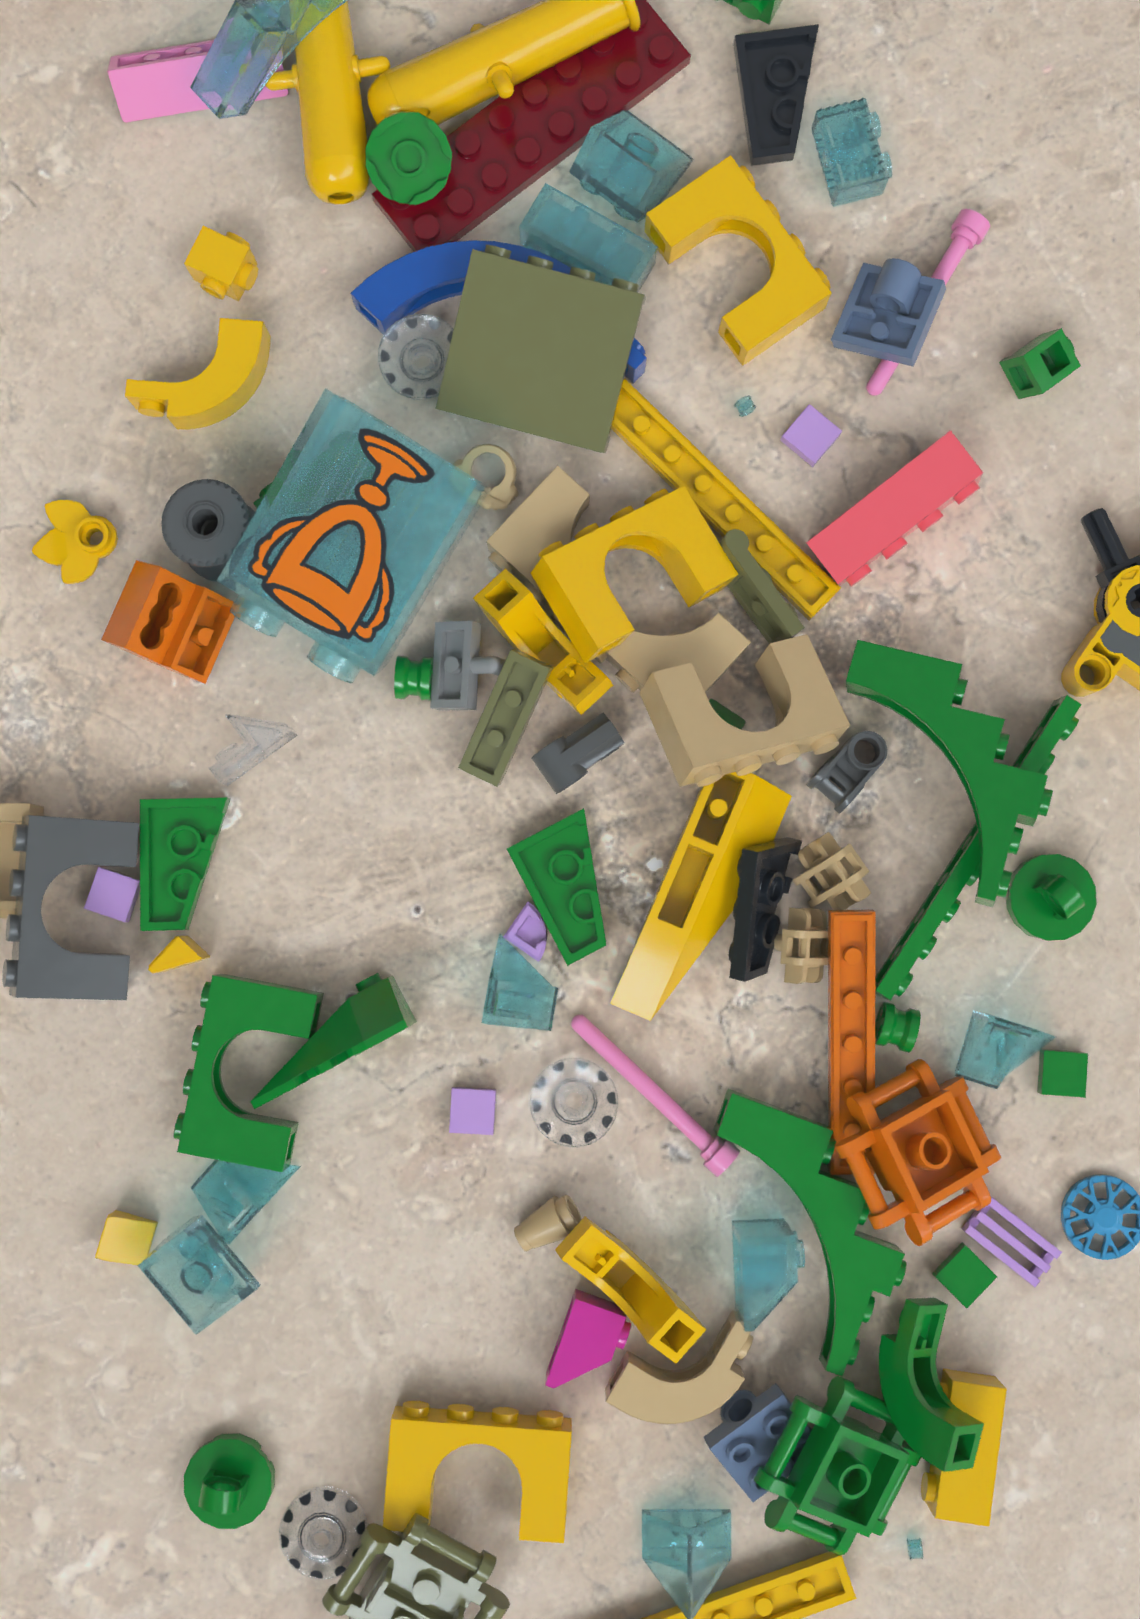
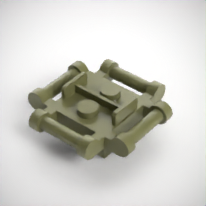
M418 1513L414 1514L405 1530L398 1532V1534L376 1523L368 1524L360 1537L361 1546L338 1583L331 1585L322 1598V1603L327 1611L336 1616L345 1614L350 1617L349 1619H463L464 1612L471 1601L481 1608L474 1619H502L510 1606V1602L503 1592L485 1583L495 1567L496 1556L485 1550L479 1553L429 1526V1519ZM384 1554L361 1593L358 1595L353 1592L375 1556Z

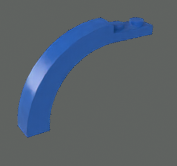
M476 240L448 242L412 252L385 265L366 278L350 294L356 310L387 337L393 328L396 329L404 320L417 311L438 301L462 295L472 249L484 252L485 246L488 244L510 250V259L527 263L528 256L546 259L554 262L552 270L569 274L570 267L541 252L519 245ZM635 338L625 372V377L633 384L645 372L647 357L644 355L646 353L645 349Z

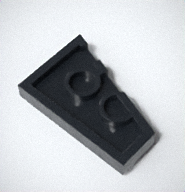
M819 24L740 34L734 37L733 46L751 166L792 161L794 158Z
M786 837L742 849V856L737 866V873L740 877L738 897L733 907V918L735 919L734 936L728 954L729 961L731 962L729 978L746 982L767 974L774 949V940L781 923L775 911L783 893H789L792 878L785 876L790 855H798L802 840Z

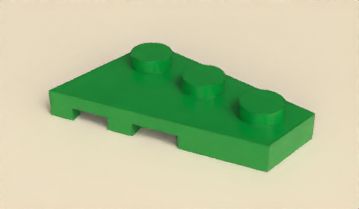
M230 798L140 799V931L189 930L231 800Z
M583 808L507 848L567 966L606 946L585 810Z

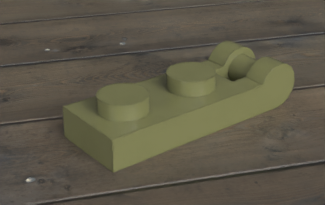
M739 529L730 530L719 543L739 575L727 587L769 644L793 638L805 628L798 619L795 609L783 599L773 585L769 573L759 566L749 552V539L747 535Z

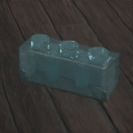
M547 183L544 184L519 226L520 244L523 247L550 256L570 268L576 267L596 273L595 281L612 286L613 278L626 280L639 285L638 293L656 263L658 248L656 245Z

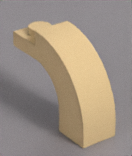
M732 1310L707 1354L694 1365L684 1369H660L627 1350L605 1388L606 1402L631 1417L658 1424L689 1422L712 1413L726 1403L745 1380L741 1366L734 1363L736 1358L741 1361L752 1345L753 1336L750 1335L752 1327L748 1319Z

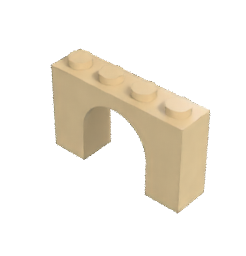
M808 634L770 643L755 663L773 703L776 716L775 727L766 731H745L724 721L712 708L692 662L654 671L650 674L640 691V696L679 787L696 783L698 787L707 786L729 773L736 772L738 776L747 775L759 769L762 764L775 761L776 765H783L797 759L802 753L813 751L815 755H819L839 745L838 739L850 727V723Z

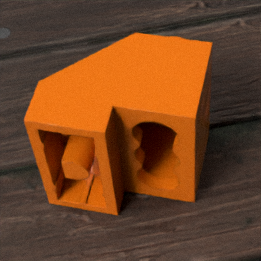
M136 560L101 640L187 678L206 684L240 605L206 587L196 585L161 566Z

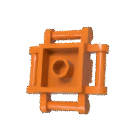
M917 1059L908 1064L905 1068L906 1071L867 1093L859 1091L847 1098L848 1110L859 1122L862 1131L840 1140L835 1144V1148L840 1158L846 1159L871 1212L868 1218L873 1229L879 1230L888 1227L904 1217L905 1230L908 1237L915 1245L922 1246L933 1238L934 1232L972 1209L979 1211L991 1203V1196L982 1176L989 1173L987 1167L999 1161L1001 1155L996 1144H990L966 1094L969 1088L964 1077L957 1076L938 1085L929 1065L924 1060ZM913 1087L918 1088L921 1098L882 1120L879 1119L875 1108ZM868 1147H871V1149L866 1152L882 1188L885 1191H891L896 1200L887 1205L862 1152ZM963 1188L961 1195L925 1216L923 1211Z

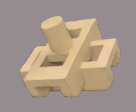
M827 832L798 852L799 860L806 870L793 878L792 881L796 886L801 884L811 898L807 901L811 908L827 899L834 910H846L851 905L864 900L871 894L862 880L870 871L850 843L840 848L830 832ZM812 876H815L824 889L820 892L811 879Z
M789 908L788 929H783L782 934H778L774 940L775 949L781 951L780 964H785L784 982L802 984L804 982L818 983L822 980L824 965H828V928H826L827 915L824 910L817 908Z

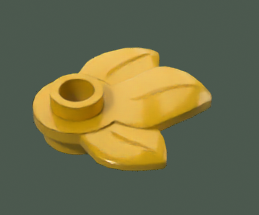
M56 500L45 504L46 514L55 528L50 530L32 548V553L48 564L61 566V577L64 584H75L87 580L94 574L99 560L111 554L115 549L118 540L116 528L109 520L102 516H91L80 502ZM95 532H102V541L97 545H92L90 542L91 536Z

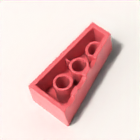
M950 430L806 543L839 586L847 581L852 587L872 572L868 566L881 555L886 560L908 544L904 539L917 528L922 532L926 531L944 516L941 513L944 508L954 501L959 505L980 489L978 483L983 475V471Z

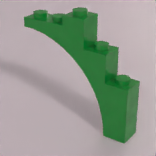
M857 640L846 679L847 692L870 699L909 720L930 738L955 769L972 806L979 836L980 870L975 903L993 907L996 896L1005 898L1008 891L1012 872L1004 870L1008 853L1017 855L1023 834V828L1015 827L1016 823L1033 827L1037 815H1047L1053 790L1045 789L1048 775L993 762L994 758L1004 759L1010 734L1001 733L1005 719L952 707L953 704L962 705L968 680L960 678L962 664Z
M728 1089L713 1129L717 1136L735 1143L754 1154L776 1171L800 1199L816 1230L825 1259L829 1287L828 1319L819 1360L825 1371L843 1377L846 1366H852L857 1358L860 1340L856 1337L861 1323H867L872 1315L875 1298L871 1296L872 1292L875 1291L890 1297L893 1287L900 1286L907 1267V1262L903 1260L905 1253L895 1244L857 1231V1225H864L870 1212L858 1184L820 1170L822 1163L827 1165L830 1162L835 1149L836 1140L831 1138L833 1130L830 1127Z

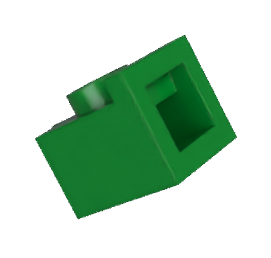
M1062 328L1040 334L1013 355L999 362L1018 399L1045 393L1081 367L1074 353V346L1070 339L1065 336Z

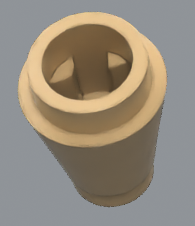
M567 1194L560 1198L553 1196L520 1225L516 1226L514 1234L521 1248L527 1252L533 1248L564 1240L582 1220V1217L570 1196Z

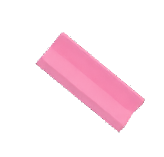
M278 29L111 56L108 67V75L121 118L124 122L288 95V89L271 91L264 83L265 76L268 73L284 71L281 59L282 46Z

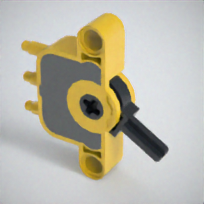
M1100 508L1081 518V524L1104 569L1103 572L1095 576L1100 585L1094 599V617L1098 625L1090 629L1061 673V682L1064 689L1076 697H1085L1106 688L1115 675L1140 691V608L1133 609L1131 606L1133 601L1138 600L1140 603V556L1128 558L1106 510ZM1081 665H1086L1093 671L1094 682L1092 685L1084 683L1079 675Z

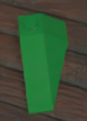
M376 973L357 983L355 986L359 993L349 997L250 1101L253 1108L256 1109L416 1023L417 1021L393 975L382 980L380 974Z

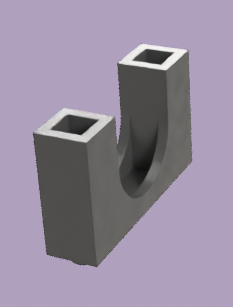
M27 815L22 816V824H15L12 846L13 851H20L19 868L11 870L9 894L10 896H16L15 914H8L6 923V941L13 942L12 960L4 961L2 975L3 987H10L9 995L15 998L127 1000L130 956L113 953L71 952L62 948L49 936L44 927L41 905L44 893L52 880L61 872L78 865L136 867L139 823Z

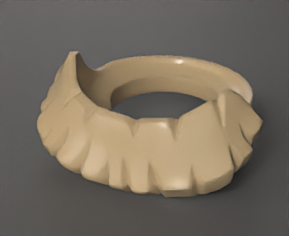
M494 444L478 445L468 451L463 460L458 459L455 461L453 468H450L449 481L453 485L454 491L460 493L461 498H466L468 502H473L475 506H482L484 509L489 510L491 508L493 510H503L508 505H511L515 497L519 495L514 485L517 475L515 462L512 456L500 446ZM494 453L505 464V476L503 481L498 486L492 488L490 492H482L473 485L472 465L479 455Z

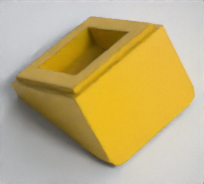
M175 936L148 965V970L152 974L166 972L209 959L210 955L189 936Z
M119 1210L113 1211L106 1218L95 1258L109 1262L145 1266L158 1222Z

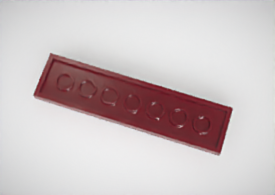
M635 0L641 20L639 30L632 31L627 27L515 85L514 93L510 98L504 99L499 96L449 134L447 140L452 151L451 171L445 187L433 199L418 205H408L384 197L378 189L371 194L374 203L413 252L430 246L457 242L690 64L691 54L647 0Z

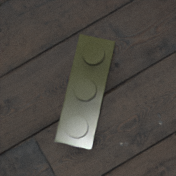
M515 648L510 650L461 760L459 769L496 787L502 783L551 674L552 666Z

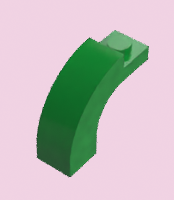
M934 1297L908 1298L899 1317L898 1333L882 1334L879 1376L886 1407L903 1439L927 1462L943 1472L973 1468L984 1423L961 1411L948 1399L939 1382L936 1368V1353L948 1304Z

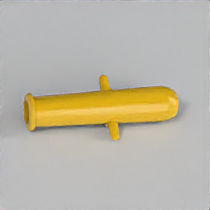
M291 0L296 64H292L291 70L268 73L265 76L264 83L271 91L295 88L299 93L305 177L311 191L321 201L326 203H351L357 201L365 194L370 179L366 169V144L368 141L359 83L363 82V77L381 75L384 71L389 70L390 61L385 56L359 59L358 54H355L348 0Z
M543 0L485 27L480 23L474 24L469 34L384 71L372 82L367 91L368 106L377 125L384 117L400 111L418 112L434 120L437 125H440L498 94L501 98H510L514 93V86L627 27L632 31L639 30L641 20L635 0Z

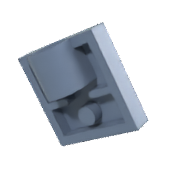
M887 259L883 267L863 263L831 337L833 346L914 367L945 294L946 286L944 280L922 276L916 266L901 259Z
M777 1383L758 1397L748 1390L736 1391L721 1407L720 1415L723 1423L703 1437L711 1452L752 1502H755L768 1492L759 1486L753 1478L759 1466L766 1465L792 1414V1411L789 1409L791 1402ZM808 1424L781 1475L787 1478L790 1475L812 1431Z

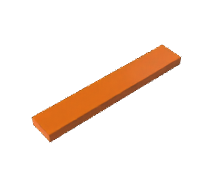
M873 909L828 910V1127L833 1130L831 1138L835 1139L836 1143L862 1131L859 1122L848 1110L847 1098L859 1091L867 1093L875 1088L876 912ZM868 1147L864 1149L862 1152L866 1158V1161L872 1173L875 1174L873 1166L866 1153L868 1150L871 1149V1147ZM835 1148L828 1163L830 1174H853L846 1159H841Z

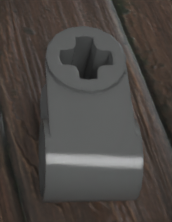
M872 731L855 734L842 745L834 756H831L818 769L806 785L810 789L817 788L835 804L834 810L840 814L864 788L865 783L885 761L888 750L885 740L881 735ZM860 740L867 741L874 747L875 756L869 764L861 763L855 757L854 747Z

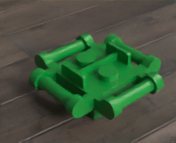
M836 1376L828 1385L827 1401L823 1408L799 1395L794 1397L789 1407L792 1414L766 1465L759 1466L753 1479L765 1490L779 1495L777 1500H772L765 1510L764 1520L767 1527L778 1532L792 1531L824 1544L826 1550L832 1553L844 1555L849 1550L857 1533L869 1537L871 1533L879 1536L883 1535L888 1525V1521L885 1518L911 1466L917 1467L921 1457L904 1441L890 1417L885 1401L856 1389L852 1381ZM849 1407H854L884 1420L886 1425L882 1433L869 1428L866 1424L846 1416ZM808 1422L815 1424L788 1478L781 1476ZM799 1509L833 1524L829 1526L796 1512Z

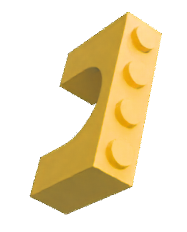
M731 155L646 213L644 231L668 264H671L707 238L726 233L737 234L750 239L764 253L770 269L769 281L756 294L722 316L718 333L742 366L826 308L832 293L827 276L820 268H813L805 257V249L800 239L793 233L788 234L780 223V215L775 205L768 199L763 200L755 189V181L750 171L743 165L739 167Z
M685 486L668 493L666 488L661 489L644 501V506L636 510L631 505L615 513L609 519L610 523L600 528L597 523H593L579 531L574 536V541L563 545L561 541L554 542L538 554L540 560L530 574L584 663L619 646L635 630L608 586L605 576V559L609 552L630 548L643 551L654 557L664 567L689 608L722 591L739 575Z
M406 1401L403 1403V1406H395L390 1422L383 1527L390 1531L403 1532L415 1513L429 1519L428 1525L430 1526L434 1478L438 1465L450 1452L461 1446L484 1444L497 1448L506 1454L519 1472L522 1484L519 1540L564 1543L572 1418H564L561 1412L554 1410H541L537 1412V1415L519 1414L517 1409L510 1407H496L492 1409V1412L474 1411V1407L467 1404H451L447 1409L429 1408L430 1405L423 1401Z

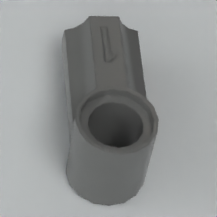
M603 712L567 738L562 736L541 749L532 757V760L554 792L558 794L588 773L587 769L618 750L619 747L624 745V741L613 723Z

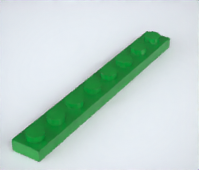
M1068 695L1054 700L1012 766L1045 774L1055 759V755L1051 752L1059 739L1065 741L1076 728L1079 719L1074 716L1082 704ZM976 822L875 976V994L881 998L891 1000L894 994L900 997L905 992L913 979V974L909 971L918 957L924 960L936 944L937 938L933 936L942 921L948 923L957 912L961 901L956 898L965 885L972 886L979 878L980 848Z

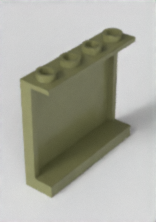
M486 244L484 252L472 249L435 409L596 452L606 453L610 440L609 434L641 309L646 300L645 294L637 293L638 284L622 279L613 278L612 286L596 282V273L571 267L569 274L552 270L554 262L546 259L528 256L527 263L510 259V250Z

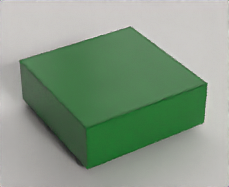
M1040 1049L1037 1093L1086 1098L1088 1053Z
M963 1242L932 1273L966 1309L997 1278Z

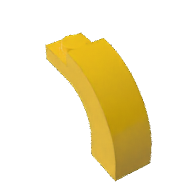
M220 318L216 352L212 361L202 373L187 381L176 383L126 379L125 397L143 415L162 417L167 412V418L176 429H197L218 423L243 407L259 387L268 364L271 336L263 321Z
M506 568L473 597L487 618L513 648L553 667L546 684L561 699L564 698L580 715L614 686L610 679L591 661L584 663L575 646L552 622L531 591Z
M586 1216L555 1249L564 1262L602 1290L629 1317L651 1346L675 1364L706 1331V1328L688 1306L643 1260L607 1229L605 1231L602 1230Z

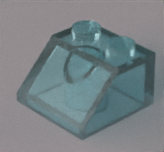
M626 109L590 128L569 173L580 180V185L587 192L600 195L614 205V210L621 217L638 223L646 218L647 212L662 203L689 168L694 158Z
M203 1215L189 1219L166 1237L138 1265L195 1335L256 1291L261 1285Z
M784 1218L731 1220L735 1310L744 1332L754 1331L798 1283L797 1268L805 1267L803 1240H798L797 1232L790 1228Z

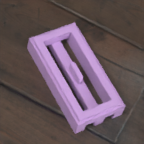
M991 1197L989 1205L979 1211L975 1210L961 1228L1034 1287L1041 1281L1038 1279L1043 1272L1047 1273L1051 1268L1049 1264L1053 1258L1057 1259L1062 1253L993 1197ZM990 1208L1043 1248L1044 1252L1041 1256L1036 1255L986 1214ZM980 1222L1031 1261L1034 1264L1029 1271L977 1231L975 1229Z

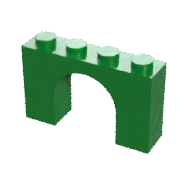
M227 974L212 975L211 982L206 981L200 1000V1006L206 1008L203 1024L197 1025L191 1045L192 1051L197 1052L194 1069H188L183 1083V1095L188 1096L185 1113H179L174 1128V1139H179L178 1153L284 1172L290 1166L299 1122L250 1113L237 1106L224 1089L221 1079V1064L228 1046L235 1038L246 1031L263 1030L310 1039L317 1031L324 993Z

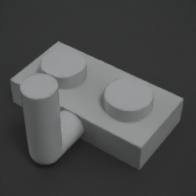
M475 621L435 622L430 708L436 710H476L478 674H494L499 676L506 660L496 656H480L481 623Z

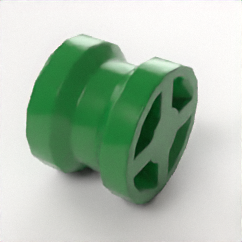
M397 656L394 676V694L396 699H406L409 695L419 696L421 700L431 701L433 657H423L420 661H411L407 656Z
M883 1002L875 1021V1044L885 1046L888 1043L894 1044L900 1051L910 1053L915 1045L920 1028V1011L911 1008L902 1011L898 1010L892 1003Z

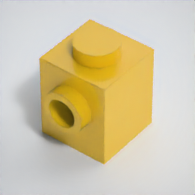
M205 226L202 227L184 262L193 280L201 283L200 287L205 292L218 299H224L226 295L240 301L244 291H249L253 287L258 275V264L250 249V244L245 239L232 232H227L224 236Z

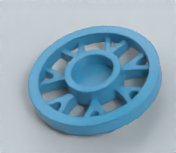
M1091 1175L1079 1180L1069 1189L1061 1207V1223L1066 1237L1079 1251L1096 1259L1110 1260L1126 1255L1140 1241V1196L1128 1183L1110 1175ZM1105 1182L1106 1199H1096L1094 1183ZM1111 1183L1117 1185L1113 1191ZM1087 1186L1089 1190L1088 1194L1082 1191ZM1123 1189L1130 1196V1199L1119 1208L1114 1203V1199ZM1078 1193L1090 1201L1084 1212L1072 1206ZM1070 1210L1075 1211L1076 1215L1070 1217ZM1123 1214H1136L1135 1228L1122 1225ZM1084 1219L1089 1229L1075 1235L1071 1222ZM1118 1230L1127 1239V1242L1119 1248L1115 1246L1111 1235L1115 1234ZM1095 1233L1104 1236L1101 1251L1089 1249ZM1085 1237L1084 1244H1082L1079 1239ZM1108 1246L1111 1247V1251H1107Z

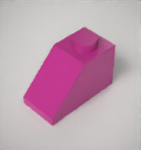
M575 1289L546 1371L545 1386L554 1389L612 1361L616 1347L624 1349L630 1333L631 1323L625 1321L626 1314L614 1302Z

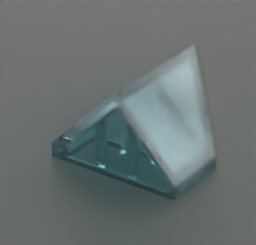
M499 933L481 1023L551 1031L558 987L552 986Z
M973 1011L955 1069V1076H963L966 1080L998 1089L1005 1076L1056 1037L1006 1019Z
M214 1160L191 1186V1189L223 1242L230 1244L244 1231L301 1166L290 1165L284 1172Z
M642 1510V1559L687 1619H694L732 1558L731 1510Z

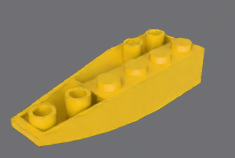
M736 772L723 775L718 781L700 788L610 1004L649 1021L652 1020L732 913L738 897L740 877L737 873V866L742 856V849L774 840L792 796L752 773L738 776Z

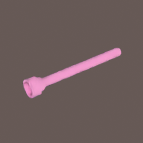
M962 209L951 226L953 231L951 239L953 241L931 278L944 280L945 286L967 249H972L974 245L980 244L990 229L989 221L974 210ZM882 359L867 383V392L872 396L881 394L899 363Z
M576 1015L572 1019L571 1026L573 1030L702 1151L700 1156L705 1160L703 1165L718 1177L732 1164L740 1153V1150L732 1142L726 1139L722 1140L719 1136L713 1138L585 1016Z

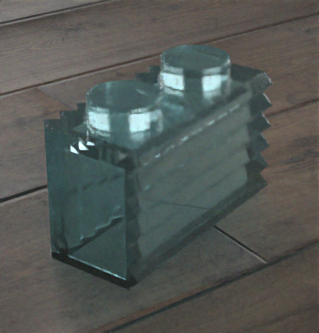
M866 98L817 110L811 130L814 142L816 143L820 165L825 175V182L827 183L832 206L835 207L882 195L889 178L892 177V164L888 152L881 153L877 140L881 136L880 120L875 111H869Z

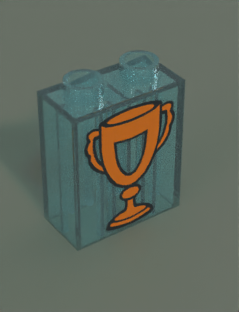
M325 388L217 582L238 594L230 608V612L250 627L266 635L277 637L284 623H287L314 639L315 642L307 654V658L328 674L348 683L354 682L361 668L375 676L389 663L491 488L345 397Z

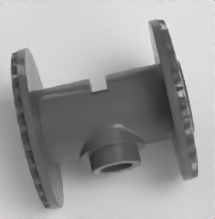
M213 479L192 481L179 488L170 497L162 514V533L167 546L174 555L189 564L201 577L213 582L229 583L240 580L250 574L248 564L254 558L255 544L261 537L266 535V530L258 514L245 503L234 488L224 482Z

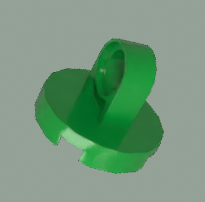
M400 111L384 117L372 130L366 144V169L372 184L384 197L408 205H418L431 200L445 187L451 171L452 151L446 134L434 120L418 112Z
M1060 854L1038 855L1021 863L1012 873L1006 907L1014 924L1026 935L1045 941L1066 940L1080 933L1092 920L1097 905L1096 886L1089 872L1076 860Z
M240 1433L221 1434L205 1443L191 1457L184 1474V1495L190 1510L203 1523L217 1529H237L253 1522L266 1508L275 1487V1468L272 1461L269 1463L267 1455L261 1450L262 1446L255 1439Z

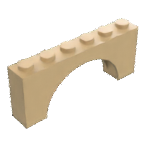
M557 466L486 541L488 551L491 553L488 560L500 572L505 568L512 572L531 591L539 604L543 601L550 607L530 572L539 562L540 557L538 554L544 548L557 541H561L563 545L572 541L576 525L589 506L590 494ZM554 613L551 618L564 630ZM718 613L704 625L682 634L658 636L633 631L619 646L594 659L601 664L605 660L609 661L618 670L615 677L632 693L637 689L641 691L652 672L692 662L706 693L743 654L751 642Z

